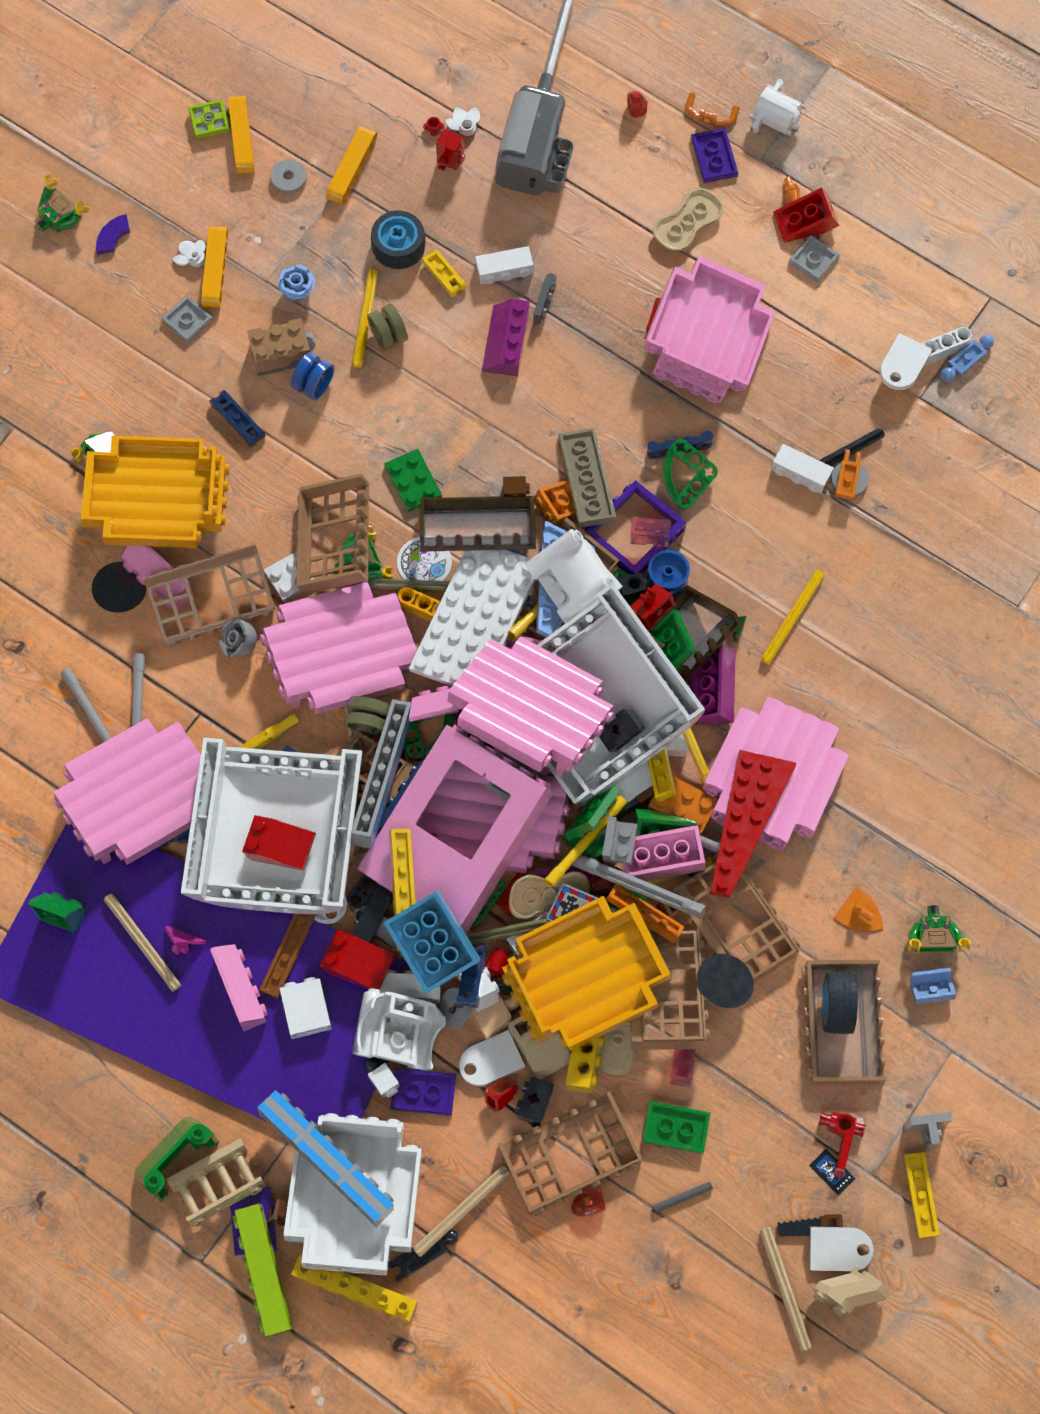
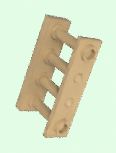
M241 1138L166 1179L172 1191H180L192 1215L186 1217V1220L191 1228L204 1224L206 1219L247 1196L258 1194L266 1186L261 1176L255 1179L243 1157L244 1153L248 1151ZM232 1160H236L247 1181L246 1185L237 1190L225 1169L226 1163ZM214 1170L218 1171L229 1193L219 1200L206 1178L207 1174ZM194 1181H199L210 1205L201 1210L198 1209L187 1188L188 1184Z

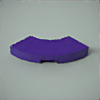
M127 214L112 219L101 229L96 241L97 255L115 252L117 241L123 235L130 233Z

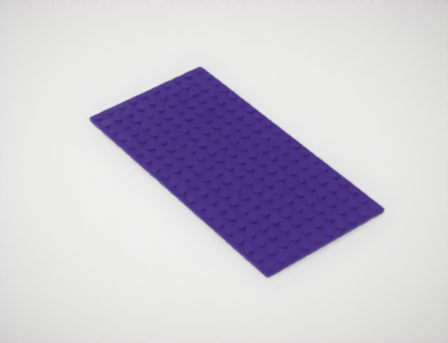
M66 823L0 945V999L261 1120L264 1119L259 1115L257 1107L275 1090L280 1095L284 1093L290 1099V1104L294 1108H300L305 1114L304 1118L309 1123L313 1121L317 1126L318 1117L328 1113L337 1114L338 1117L355 1115L362 1119L376 1088L364 1070V1063L369 1058L352 1054L363 995L369 989L331 976L319 966L337 930L315 920L286 983L296 982L298 984L310 977L320 978L332 1029L292 1039L281 994L277 1000L259 992L260 997L257 998L259 1005L264 1004L268 1015L264 1016L266 1023L243 1031L210 949L235 944L237 950L241 949L246 959L242 961L244 968L249 967L253 977L250 979L251 985H256L259 991L294 914L230 908L187 897L181 894L185 861L156 848L128 865L124 860H119L115 850L110 853L111 861L103 864L101 859L95 861L93 856L89 857L83 848L85 846L83 841H78L73 833L75 829L72 824L68 825ZM54 892L62 895L64 900L70 901L73 899L82 903L81 906L86 912L77 932L73 933L39 920L28 905L29 901L43 893L52 894ZM109 894L115 896L181 984L179 989L174 992L171 991L105 903L104 898ZM165 926L205 939L207 942L206 944H188L189 950L187 954L181 951L179 954H176L172 951L174 943L165 931ZM395 957L390 970L405 974V971H412L408 963L398 957ZM377 1058L380 1066L384 1063L387 1065L389 1060Z

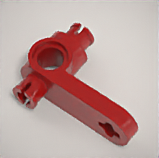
M832 1111V1114L829 1115L821 1112L818 1125L828 1127V1132L842 1137L834 1176L843 1178L853 1135L863 1138L866 1124L857 1123V1118L847 1113L840 1114ZM846 1121L849 1124V1129H841L839 1122Z

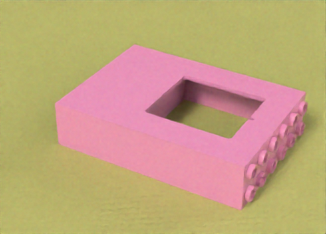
M446 725L375 839L373 849H369L357 869L393 892L389 830L411 829L416 903L435 891L440 890L465 934H467L555 791L550 789L551 784L538 777L534 779L535 774L521 766L518 769V763L505 756L501 758L502 753L488 745L485 748L484 745L486 743L472 735L468 737L469 733L456 725L453 727ZM455 761L461 762L481 776H484L486 773L485 778L510 794L508 802L471 860L417 826L419 818Z

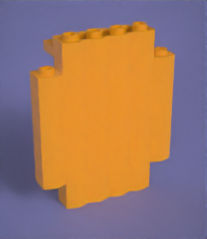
M112 435L110 452L87 451L81 510L82 527H102L104 545L197 548L198 542L202 541V531L222 532V526H226V514H223V509H227V497H224V493L228 492V480H225L226 475H229L230 465L226 464L225 456L217 454V447L209 446L208 456V446H204V439Z
M604 896L516 938L518 943L515 946L519 957H524L516 960L515 956L507 959L509 965L502 967L505 974L501 975L506 986L511 985L513 989L510 995L514 1003H519L522 1008L519 1013L523 1022L528 1021L531 1027L527 1030L532 1040L537 1039L540 1044L561 1033L562 1035L559 1036L563 1047L568 1046L570 1051L658 1008V1003L651 988L672 978L635 903L612 913Z

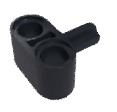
M367 875L363 876L348 893L347 904L352 912L355 913L362 906H367L377 886V882ZM366 883L374 884L371 890L363 888ZM354 898L361 899V903L358 905L351 904V901Z

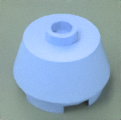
M297 264L295 267L285 268L278 280V286L282 294L295 302L308 298L315 285L314 276L308 268Z

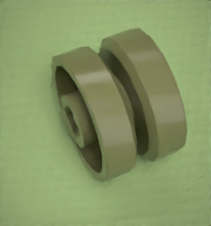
M390 303L382 307L381 313L375 310L367 314L371 332L383 351L392 348L394 341L397 344H401L408 340L405 325L393 304Z
M350 697L348 709L352 712L346 714L344 725L361 733L381 735L385 724L384 719L387 718L390 705L373 698Z

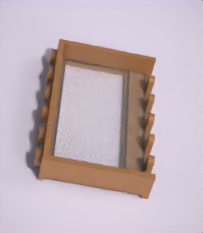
M807 960L805 966L802 967V979H805L806 986H803L802 994L807 1006H804L803 1014L804 1018H807L808 1024L804 1028L805 1039H808L809 1044L805 1048L806 1059H809L810 1067L806 1068L807 1079H810V1085L885 1084L887 1081V1076H884L885 1057H883L882 1050L884 1046V1037H882L881 1033L883 1017L880 1016V1006L882 1005V998L879 997L881 979L878 977L880 960ZM826 972H847L857 976L858 1010L856 1027L853 1034H833L823 1031L822 994Z

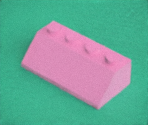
M127 546L121 556L124 562L123 567L129 573L133 571L137 575V580L142 585H145L143 576L147 575L148 577L158 574L162 570L174 569L150 546ZM183 579L169 583L173 597L187 593ZM188 581V584H189V588H190L192 597H194V596H193V593H192V589H191L190 583H189V581ZM165 585L151 589L154 596H160L163 600L169 598ZM189 597L174 601L177 611L190 601ZM171 602L165 604L169 609H172Z
M448 686L436 688L437 692L431 693L430 690L419 692V696L412 698L409 721L426 720L459 712L462 709L448 702L450 690Z
M698 825L636 836L632 864H623L625 873L644 881L706 870Z
M235 944L211 948V953L243 1031L266 1023L264 1016L268 1015L264 1004L259 1005L257 998L260 997L257 986L251 985L250 979L253 977L249 967L244 968L242 961L246 959L242 950H237Z

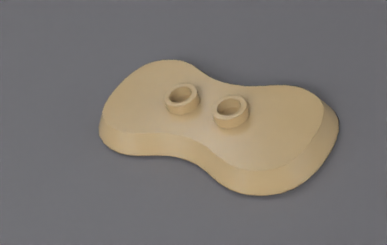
M704 188L694 189L684 197L682 204L676 211L661 217L655 222L653 235L665 248L672 251L683 250L692 243L696 233L702 227L717 221L722 216L724 205L713 192Z
M570 872L565 874L551 888L544 882L545 878L536 875L521 877L514 882L510 892V911L513 916L519 919H529L541 913L549 912L562 883L589 894L588 878L582 873Z
M652 1011L644 1014V1019H651ZM631 1021L604 1034L606 1041L604 1048L601 1047L602 1064L601 1067H598V1070L610 1075L620 1076L627 1074L634 1067L637 1050H631Z

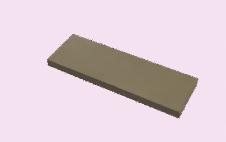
M595 428L558 434L579 528L616 522V514Z

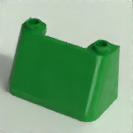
M186 1117L137 1166L134 1173L135 1178L157 1201L162 1203L168 1196L165 1192L167 1180L162 1175V1172L189 1143L198 1150L202 1146L213 1149L219 1141L214 1133L193 1117Z

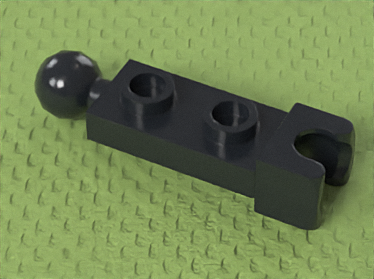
M452 1228L421 1257L411 1248V1252H405L389 1261L388 1267L390 1269L396 1266L401 1268V1273L396 1276V1281L398 1283L411 1276V1274L447 1253L445 1245L456 1244L459 1240V1234Z

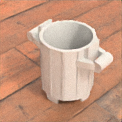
M778 79L775 86L767 84V87L756 103L753 114H750V120L754 121L752 124V131L754 133L759 132L762 124L791 136L792 129L797 130L800 124L798 121L801 116V109L805 110L806 106L780 92L783 89L782 79Z

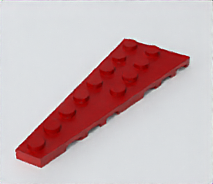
M739 749L710 889L711 895L728 899L731 897L795 770L796 762Z

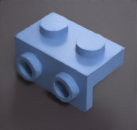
M951 968L911 973L910 988L915 1004L955 999L956 993L951 980Z

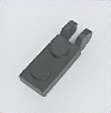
M548 273L542 285L533 313L534 324L540 325L541 320L546 318L548 308L545 307L547 303L550 304L556 287V275L553 273Z

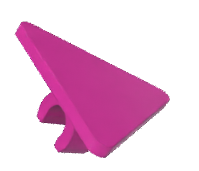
M165 926V931L174 943L172 951L176 954H179L180 951L187 954L189 950L188 944H206L207 942L205 939Z

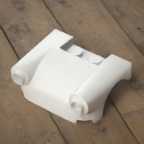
M570 529L525 563L534 579L540 581L557 606V613L565 624L599 600V597L596 595L611 583L616 586L601 559L587 540L583 539L582 534L578 530Z
M369 989L363 995L352 1054L367 1058L377 1057L408 1065V1068L420 1071L432 1070V1048L438 1032L446 1025L445 1016L431 1002L393 992L381 993L378 989Z

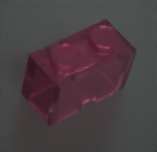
M632 517L631 544H653V546L669 547L671 520Z
M674 1049L670 1084L691 1086L696 1049Z

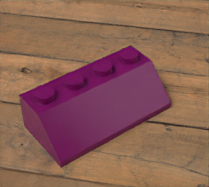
M509 299L493 305L482 372L519 376L530 301Z
M724 643L690 677V689L705 709L702 716L694 724L720 726L734 723L736 650Z

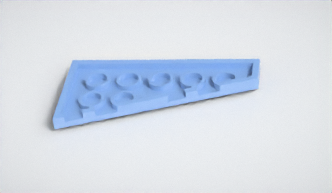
M545 521L543 523L541 551L567 531ZM539 581L536 632L548 637L561 627L563 620L557 613V606Z

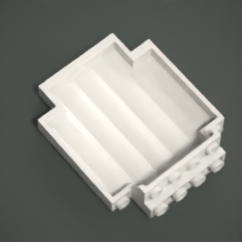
M333 1113L321 1115L318 1117L319 1132L323 1136H329L334 1142L333 1146L338 1151L342 1149L349 1156L348 1160L353 1165L356 1163L363 1169V1175L369 1179L371 1177L379 1185L378 1189L382 1193L387 1192L393 1198L394 1210L375 1227L295 1150L283 1235L284 1240L304 1242L301 1261L303 1268L387 1275L390 1250L411 1252L422 1149L415 1145L402 1147L404 1123L397 1119L381 1121L376 1117L359 1119L355 1115H348L347 1117H338L337 1114Z

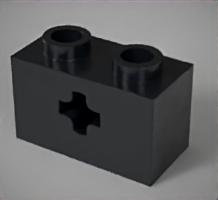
M622 709L615 714L616 718L609 724L605 723L604 730L599 738L610 753L617 752L646 729L633 709Z
M532 1076L529 1081H525L522 1092L525 1093L523 1100H518L515 1112H518L517 1119L541 1126L554 1084ZM535 1096L537 1097L538 1102H535L534 1105L530 1104V1099H533V1097Z

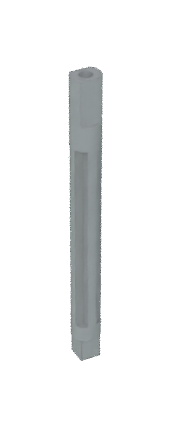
M582 854L572 864V866L626 887L701 919L705 913V906L684 898Z

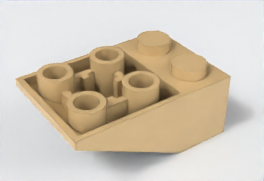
M522 1017L508 1024L509 1032L536 1078L542 1080L569 1064L571 1054L567 1047H563L559 1039L561 1034L539 1044L537 1039L532 1040L527 1030L531 1027L528 1021L523 1022Z

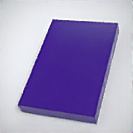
M726 128L691 134V141L703 183L738 177L739 173Z
M395 1068L394 1077L399 1083V1088H397L398 1092L392 1096L391 1110L452 1116L456 1074Z
M271 1187L262 1188V1191L258 1194L249 1195L230 1206L235 1256L245 1255L244 1249L241 1250L238 1242V1237H241L239 1228H235L233 1216H236L235 1211L256 1204H262L267 1222L272 1202ZM267 1223L273 1250L277 1251L275 1223Z

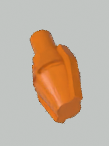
M786 177L784 179V199L791 203L800 198V188L796 183H792L791 177Z

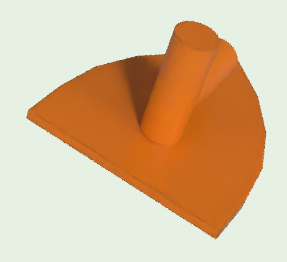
M855 887L834 919L850 929L861 932L883 930L882 917L878 907L869 896Z

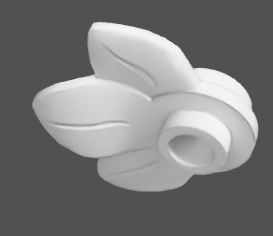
M455 107L453 118L446 119V124L451 130L459 131L464 136L473 135L476 131V124L480 121V112L477 107L472 108L468 113L459 107Z
M188 240L182 241L178 246L180 254L173 258V261L180 266L190 264L193 267H200L205 263L204 252L207 247L206 243L202 240H198L195 244Z

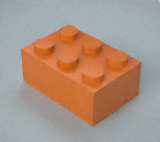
M673 776L677 795L660 802L656 800L654 795L648 810H655L697 821L699 834L702 836L712 818L711 816L718 799Z

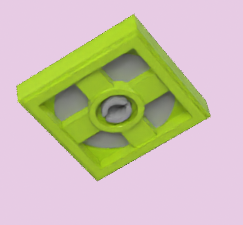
M223 99L188 107L196 140L231 132Z

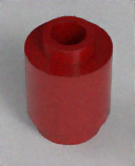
M495 947L485 966L494 979L502 977L501 975L504 974L502 967L508 965L507 959H509L510 952L505 949Z

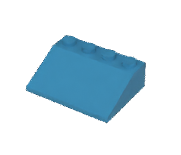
M440 890L435 891L384 922L425 994L481 961Z

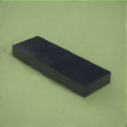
M377 884L352 935L372 943L393 901V892Z

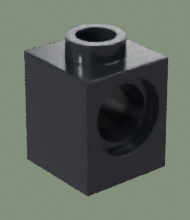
M641 572L618 579V582L623 586L620 589V594L626 602L639 599L640 595H644L648 588L647 580L642 578ZM637 585L638 589H631L629 586Z

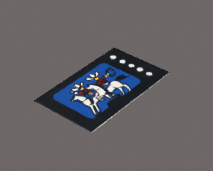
M825 1149L809 1166L839 1196L856 1178L846 1168L843 1178L834 1176L837 1159Z

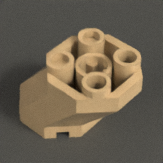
M855 1266L850 1274L819 1281L813 1289L815 1292L813 1297L822 1304L825 1302L832 1307L831 1311L842 1317L844 1314L848 1316L854 1308L886 1300L891 1291L889 1289L884 1291L885 1285L866 1271H863L862 1274L859 1273L858 1270L860 1268Z

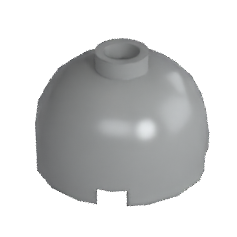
M230 619L221 630L223 639L219 640V644L224 655L242 658L252 653L256 646L257 634L250 623L240 619Z

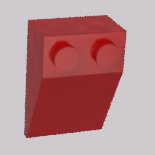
M822 187L773 211L784 242L807 238L810 235L824 234L839 226L830 198Z
M254 815L242 853L251 861L304 871L316 833L273 818Z
M337 930L319 966L331 976L367 989L380 990L396 956L354 935Z

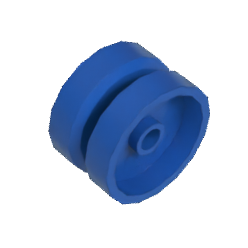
M309 352L300 360L294 370L290 383L291 387L299 392L305 391L306 396L317 400L324 394L331 383L335 365L326 360L321 361L319 356Z
M674 550L658 552L649 561L646 578L648 587L651 588L657 584L675 598L688 583L690 573L689 562L684 555Z

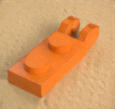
M845 449L835 497L854 500L861 466V452L857 451L854 458L855 462L848 461L850 450Z

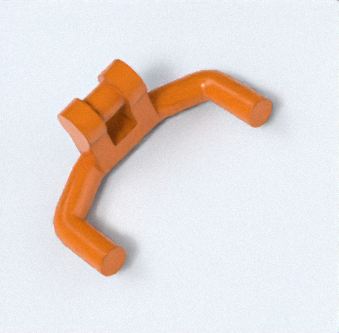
M689 93L685 104V111L695 120L718 127L730 126L735 123L740 110L738 106H733L729 119H717L718 113L707 112L706 109L702 108L699 113L695 111L692 106L696 95Z

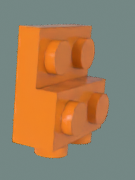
M568 480L538 489L534 496V504L537 508H541L544 513V521L559 526L564 523L566 517L570 519L576 516Z

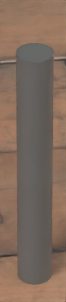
M709 1181L653 1205L655 1213H658L713 1189L712 1184Z

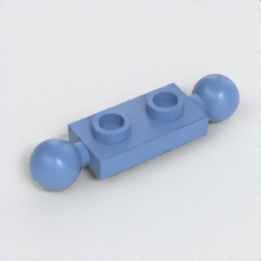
M985 334L980 338L979 343L974 339L948 362L949 367L944 368L941 372L942 380L951 382L955 379L956 373L960 377L987 355L988 351L985 349H990L994 345V338L989 334Z

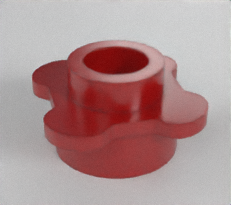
M430 117L423 124V129L428 130L432 136H436L440 130L444 129V123H441L437 117Z

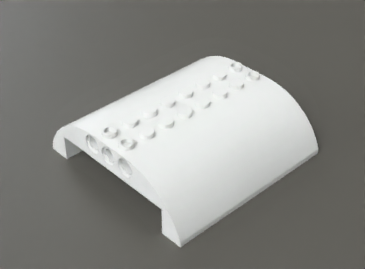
M613 583L596 594L599 600L537 644L539 647L603 681V692L599 698L613 705L612 712L614 716L611 721L616 718L615 714L620 710L633 709L646 727L643 732L617 752L610 753L601 739L596 736L591 749L583 753L584 757L580 764H575L570 772L566 771L563 777L555 774L557 762L551 761L548 766L574 804L584 802L624 779L683 735L705 711L699 700Z
M203 738L181 894L205 903L246 910L293 914H323L341 910L344 904L352 840L351 831L354 824L362 751L342 749L341 756L227 747L223 739ZM254 815L273 818L316 833L304 871L251 861L242 853Z

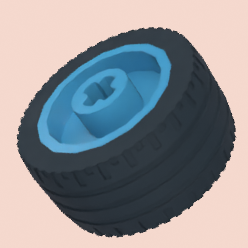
M394 210L384 213L376 220L371 230V247L374 256L382 265L391 269H406L415 265L422 258L426 245L425 231L421 221L416 216L402 210Z
M826 972L822 994L823 1031L833 1034H853L856 1027L858 1010L857 976L847 972Z

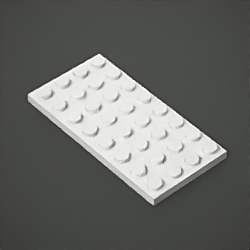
M507 550L465 551L409 667L410 672L452 687L490 639L505 646L509 638L508 631L515 625L535 582L534 577L525 565L530 558Z

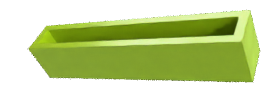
M256 1204L236 1210V1216H233L235 1228H239L241 1237H238L241 1250L244 1249L246 1255L243 1258L246 1270L250 1271L251 1275L248 1282L251 1291L255 1292L256 1299L253 1300L255 1310L260 1312L261 1316L259 1321L260 1331L265 1333V1336H272L292 1330L293 1326L262 1204Z

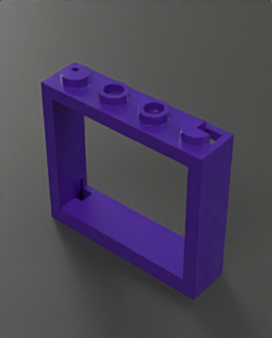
M635 480L623 489V493L619 497L616 496L612 500L615 512L636 493L673 524L668 532L635 565L596 533L604 524L586 526L585 532L619 559L618 567L629 575L640 572L642 575L648 569L649 561L658 552L666 550L686 530L687 522Z

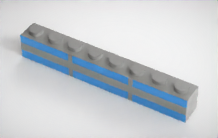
M392 699L351 831L352 842L355 846L373 849L411 724L409 721L411 702Z
M275 1090L257 1107L259 1115L360 1213L377 1227L394 1210L393 1198L387 1192L382 1193L378 1189L379 1185L371 1177L369 1179L363 1175V1169L356 1163L353 1165L348 1160L349 1156L342 1149L338 1151L333 1146V1140L327 1135L323 1136L319 1132V1127L313 1121L309 1123L304 1118L305 1114L298 1107L294 1108L290 1104V1099L284 1093L280 1095Z

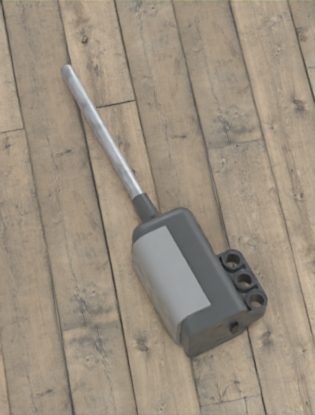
M574 0L562 1L545 67L538 86L525 85L514 95L495 167L497 173L495 182L501 187L535 196L540 195L543 190L558 193L563 189L573 152V143L570 140L557 137L565 108V98L559 93L552 92L551 87Z

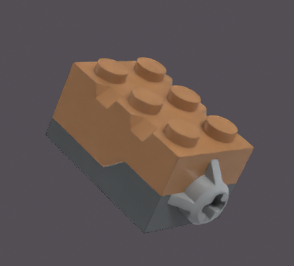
M302 318L290 320L287 324L283 325L277 323L270 325L266 329L256 328L247 331L258 377L296 368L300 360L316 347L314 336L311 332L304 329Z

